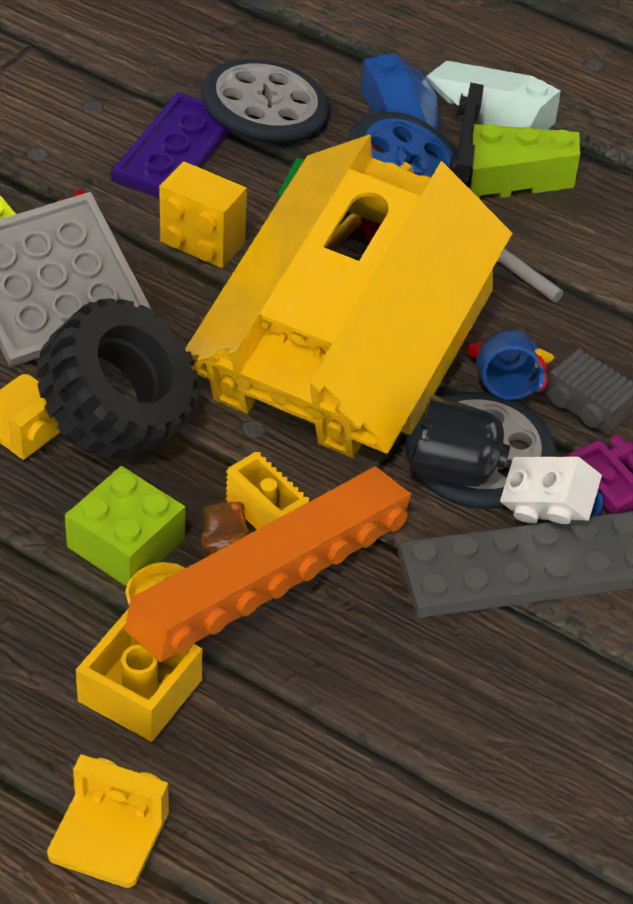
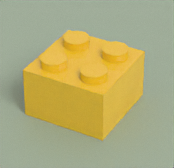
M184 161L159 186L160 242L223 269L246 243L247 187Z
M127 609L76 669L77 698L81 704L153 742L202 681V648L193 644L186 652L176 653L160 662L125 631Z

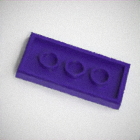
M177 92L111 170V181L160 199L159 186L183 161L202 169L231 133V130L213 118L202 100Z

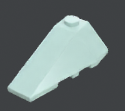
M445 61L426 77L431 87L449 104H456L457 106H459L461 93H463V96H468L470 82L484 85L477 124L548 130L556 123L561 91L533 76Z

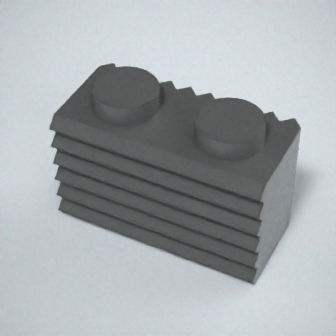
M581 348L576 349L549 372L545 395L557 407H565L578 415L588 427L598 428L607 435H610L612 430L614 431L621 422H624L630 414H633L632 380H627L619 372H614L613 368H608L600 360H595L594 356L589 357L588 353H583Z

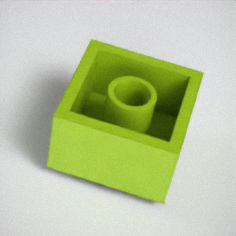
M120 466L65 514L67 547L127 587L128 580L137 570L146 565L161 562L185 540V506L123 466Z

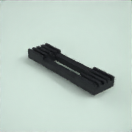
M470 82L468 96H463V93H461L457 117L462 115L463 122L457 158L451 154L448 167L466 186H468L475 145H470L471 133L473 132V124H477L484 89V85Z

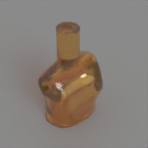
M242 502L219 503L204 507L201 510L204 521L201 543L202 549L207 555H211L249 534L245 522V505Z

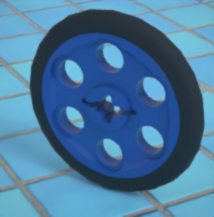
M381 111L369 114L355 123L349 132L348 142L371 134V143L379 145L384 150V153H381L372 147V158L385 163H394L399 167L403 162H407L412 167L411 169H414V174L419 176L432 177L441 160L449 167L451 154L457 158L458 150L439 130L423 120L404 113ZM394 133L402 135L407 142L398 140ZM425 150L433 152L438 159L431 158L426 154Z

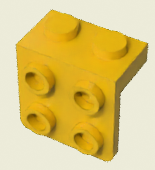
M28 374L18 376L0 389V444L22 460L26 459L60 433L57 429L59 423L54 417L49 418L44 408L47 402L45 398H40L37 384L39 381Z
M81 754L73 768L75 796L48 847V859L53 864L124 888H131L137 883L169 814V783L160 780L151 773H137L119 767L108 759H94Z

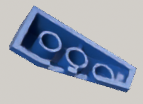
M396 53L363 59L361 93L373 113L390 111L408 114L427 122L440 131L437 95L423 73ZM394 133L398 140L407 142L402 135ZM425 150L426 154L431 158L438 159L433 152Z

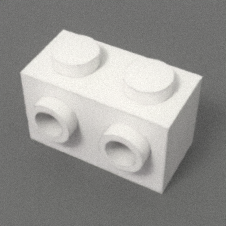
M513 457L500 502L514 512L513 516L516 519L526 523H537L538 519L551 520L559 524H569L571 520L589 521L602 475L580 457Z

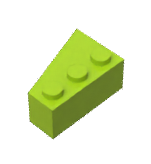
M473 124L471 145H475L469 176V189L478 198L481 195L499 193L500 198L511 197L512 191L530 189L531 193L574 188L580 158L579 132L533 129L530 127H507L494 124Z

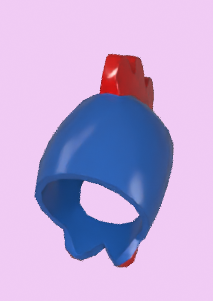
M515 329L501 330L492 334L489 338L481 339V342L467 345V353L476 358L478 374L483 385L496 397L513 400L528 396L533 392L544 391L548 380V367L546 364L553 361L555 357L553 354L540 349L536 345V341L531 339L524 331ZM537 370L535 379L530 382V377Z

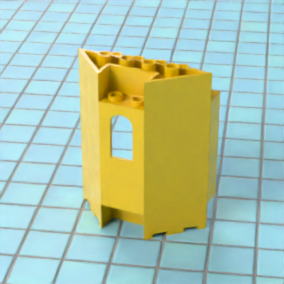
M371 134L307 155L186 346V352L190 351L194 359L192 370L197 371V375L209 379L213 399L217 402L249 414L255 404V399L312 422L316 427L319 445L353 459L362 444L388 454L399 433L403 432L411 435L422 417L431 394H435L493 291V267L513 233L442 160L432 177L419 176L401 169L394 163H385L372 158ZM347 211L381 224L359 261L325 248Z

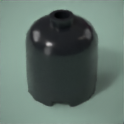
M431 394L420 428L427 430L425 439L420 438L418 445H415L409 471L417 473V475L463 486L477 487L485 484L491 479L496 467L505 468L510 445L503 443L504 428L501 421L487 411Z

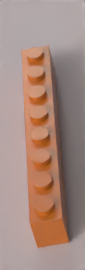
M375 466L131 597L125 631L160 662L176 653H184L197 641L210 634L215 635L232 621L241 616L252 614L260 605L273 598L282 597L288 589L302 581H310L323 569L332 564L341 563L351 553L362 547L367 548L371 546L376 539L390 531L395 532L400 529L408 517L406 511L411 493Z

